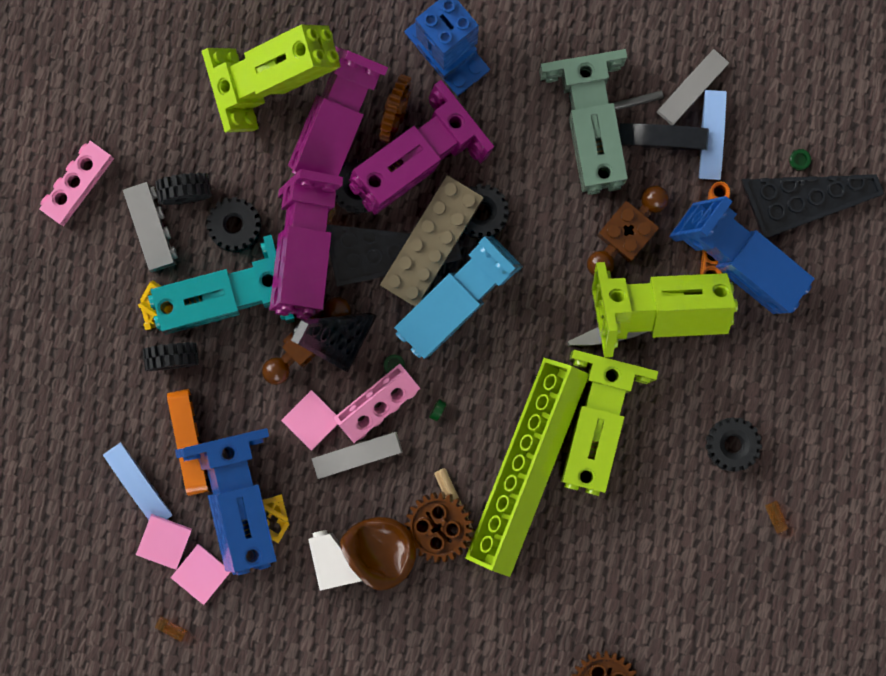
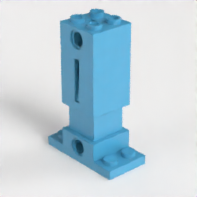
M484 236L478 242L479 245L468 254L471 259L457 273H449L394 327L398 331L396 332L398 338L404 343L407 341L412 346L411 351L418 358L421 356L424 359L430 357L484 304L482 299L496 285H504L515 273L523 268L494 236Z

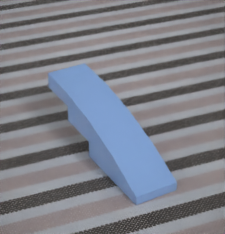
M705 90L701 128H708L709 136L707 150H700L699 179L721 180L726 91Z
M121 442L103 454L148 520L151 514L164 519L172 516L171 511L146 478L143 470Z

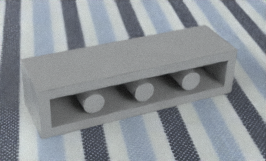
M148 182L124 189L123 193L149 271L153 273L176 265L175 259L178 258L175 247H170L168 239L171 238L168 226L164 227L162 219L165 216L161 206L157 207L155 199L158 197L155 187H151Z

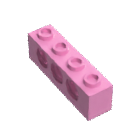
M89 141L88 144L85 143L80 148L78 158L68 164L66 174L63 178L57 179L53 185L54 190L50 195L47 194L40 203L42 205L40 210L63 227L114 160L110 154L92 141ZM92 161V168L87 171L84 170V163ZM74 178H79L80 184L72 188L71 181ZM67 195L66 203L59 205V197Z
M398 364L337 414L334 420L351 441L355 443L357 440L363 439L373 427L380 425L390 413L397 411L400 405L407 399L413 398L417 391L420 390V387L402 365ZM398 388L396 393L391 394L394 389ZM378 402H382L379 407L374 408ZM365 415L362 421H358L361 416Z

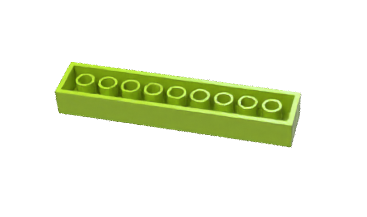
M547 358L543 359L465 559L508 577L511 576L589 377L588 373L564 363Z

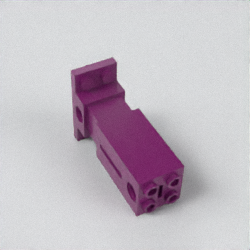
M335 46L341 67L331 72L322 96L316 95L288 164L293 169L292 173L296 174L300 169L339 176L364 115L359 111L368 89L374 90L380 74L385 76L388 67Z
M442 80L434 84L428 97L431 107L435 110L430 121L419 129L415 126L411 127L353 169L349 179V187L355 195L359 194L366 210L372 211L374 215L432 174L439 162L450 153L455 157L468 148L470 156L481 164L492 152L494 145Z
M300 169L279 189L278 198H282L281 209L287 211L285 228L278 234L269 308L271 311H276L275 314L288 316L289 314H295L299 319H310V317L323 310L331 233L326 232L328 212L335 206L336 190L342 186L343 177Z

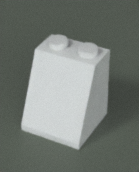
M327 530L312 533L313 537L308 540L320 591L362 581L348 565L342 553L340 542L333 533H327Z

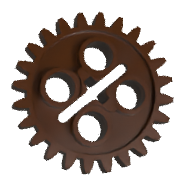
M400 74L392 93L388 95L380 124V141L391 143L398 131L399 125L404 120L411 94L410 86L412 79L409 76Z
M436 492L431 493L430 497L424 495L423 501L418 499L416 500L417 506L410 507L414 513L406 515L411 521L406 522L405 525L410 527L408 531L415 541L416 549H420L419 556L426 553L427 561L433 556L436 563L440 561V558H442L443 562H447L448 556L453 560L456 558V553L458 555L463 554L461 548L467 549L469 547L465 541L473 540L468 535V533L475 530L469 527V524L473 523L474 520H468L467 518L471 511L464 512L467 505L460 506V498L453 501V494H449L446 498L444 492H440L438 497ZM438 506L444 510L445 514L443 517L437 514ZM422 520L426 521L429 525L427 531L421 528ZM439 523L442 524V527L440 528V529H441L440 531L437 530V527L439 526V525H438ZM452 523L458 527L457 534L452 533L450 530ZM436 537L442 540L441 548L435 544L434 540Z
M605 650L603 656L596 651L595 658L588 654L589 661L587 662L581 658L580 661L583 666L575 665L574 667L578 673H571V676H592V670L595 667L603 668L602 676H607L608 668H612L609 676H615L616 674L633 676L636 670H628L632 664L630 662L623 664L625 657L622 656L617 660L616 652L609 657L608 651Z

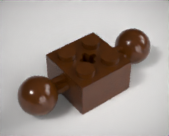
M660 186L648 187L642 194V205L638 210L628 201H625L597 235L608 246L604 251H596L589 256L587 268L591 275L594 276L596 262H605L606 270L610 271L611 274L614 269L613 259L617 254L630 263L654 235L659 227L650 221L648 217L652 213L661 212L667 207L669 196L664 188ZM623 228H631L633 236L630 234L625 236Z
M341 297L331 298L326 302L324 315L321 318L351 315L350 304ZM290 333L283 340L285 344L282 348L286 353L281 358L275 357L267 360L263 365L262 375L272 385L282 384L288 379L289 367L295 361L304 368L316 356L314 353L291 341L293 333Z

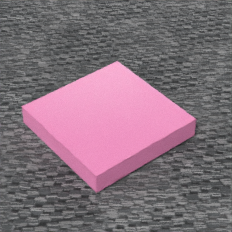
M312 390L281 420L311 451L338 425L334 420L336 414Z
M151 514L136 555L177 570L192 529Z
M198 544L171 576V579L205 605L231 572L225 571L224 564Z

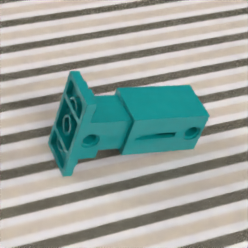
M272 235L263 237L264 243H261V248L265 259L252 262V268L228 273L227 269L150 289L152 295H149L148 298L151 308L156 310L157 316H154L156 328L167 335L240 315L239 310L263 304L265 308L270 307L272 286L266 287L263 283L266 279H273L276 250ZM172 305V312L164 314L165 307ZM293 314L288 316L280 315L281 320L285 319L287 324L295 322Z

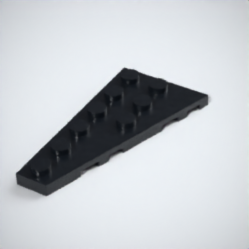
M360 313L301 320L300 324L293 331L291 341L348 372L377 315Z

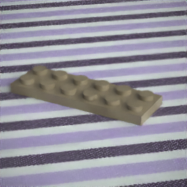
M447 175L380 286L416 307L425 296L484 197Z

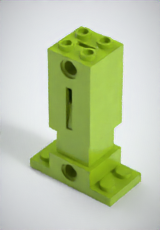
M301 24L245 52L246 59L239 61L237 51L233 48H206L202 50L225 132H252L259 129L253 108L264 104V97L270 94H285L341 67L339 55L333 42L332 32L329 26Z
M596 262L592 295L604 358L613 357L614 349L618 348V339H627L628 332L651 331L652 338L729 334L730 327L734 324V312L738 310V302L733 297L734 286L733 282L729 281L728 273L651 277L650 283L626 284L625 278L611 279L610 271L606 270L605 262Z
M573 350L569 361H573V366L585 368L587 365L590 366L588 371L589 377L586 382L590 383L585 406L579 407L560 482L565 483L564 487L578 490L579 487L586 488L585 493L599 496L600 492H606L624 421V416H620L625 393L631 391L634 377L636 382L648 384L650 381L652 382L657 379L658 371ZM607 371L615 374L614 382L607 380ZM583 471H587L590 474V479L586 483H583L580 479Z

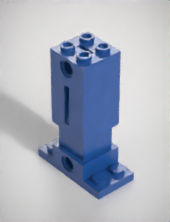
M438 0L415 18V23L404 31L457 97L490 71V68L477 54L475 47L478 43L479 25L458 0Z
M727 196L693 203L669 237L675 242L683 240L695 251H706L718 261L717 269L722 271V273H728V277L772 314L794 312L800 304L799 300L801 297L806 295L812 288L811 283L815 278L757 230L748 231L734 219L737 214L729 208L732 201Z
M267 428L175 450L176 457H183L184 461L199 458L201 470H207L213 494L207 496L225 571L232 572L233 575L249 573V568L258 570L271 567L270 563L276 562L259 484L253 485L247 460L252 459L249 445L263 443V438L269 437ZM223 449L226 451V458L222 455ZM248 551L250 552L249 560L246 558Z

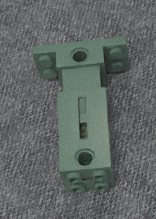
M626 49L542 63L540 66V81L545 80L546 83L558 81V77H561L564 93H569L572 107L569 123L582 192H587L588 195L598 194L600 190L608 188L609 191L620 190L621 186L628 179L614 103L609 104L606 84L609 80L608 72L621 70L627 59ZM585 73V74H587L589 77H588V78H584V77H582L580 74ZM598 173H605L607 175V178H600Z

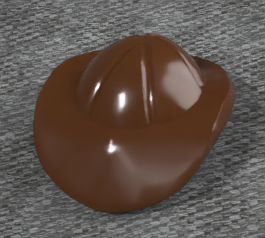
M374 517L365 519L353 525L340 540L342 553L350 568L366 585L375 590H388L399 585L407 578L415 563L416 545L411 533L403 524L392 518Z

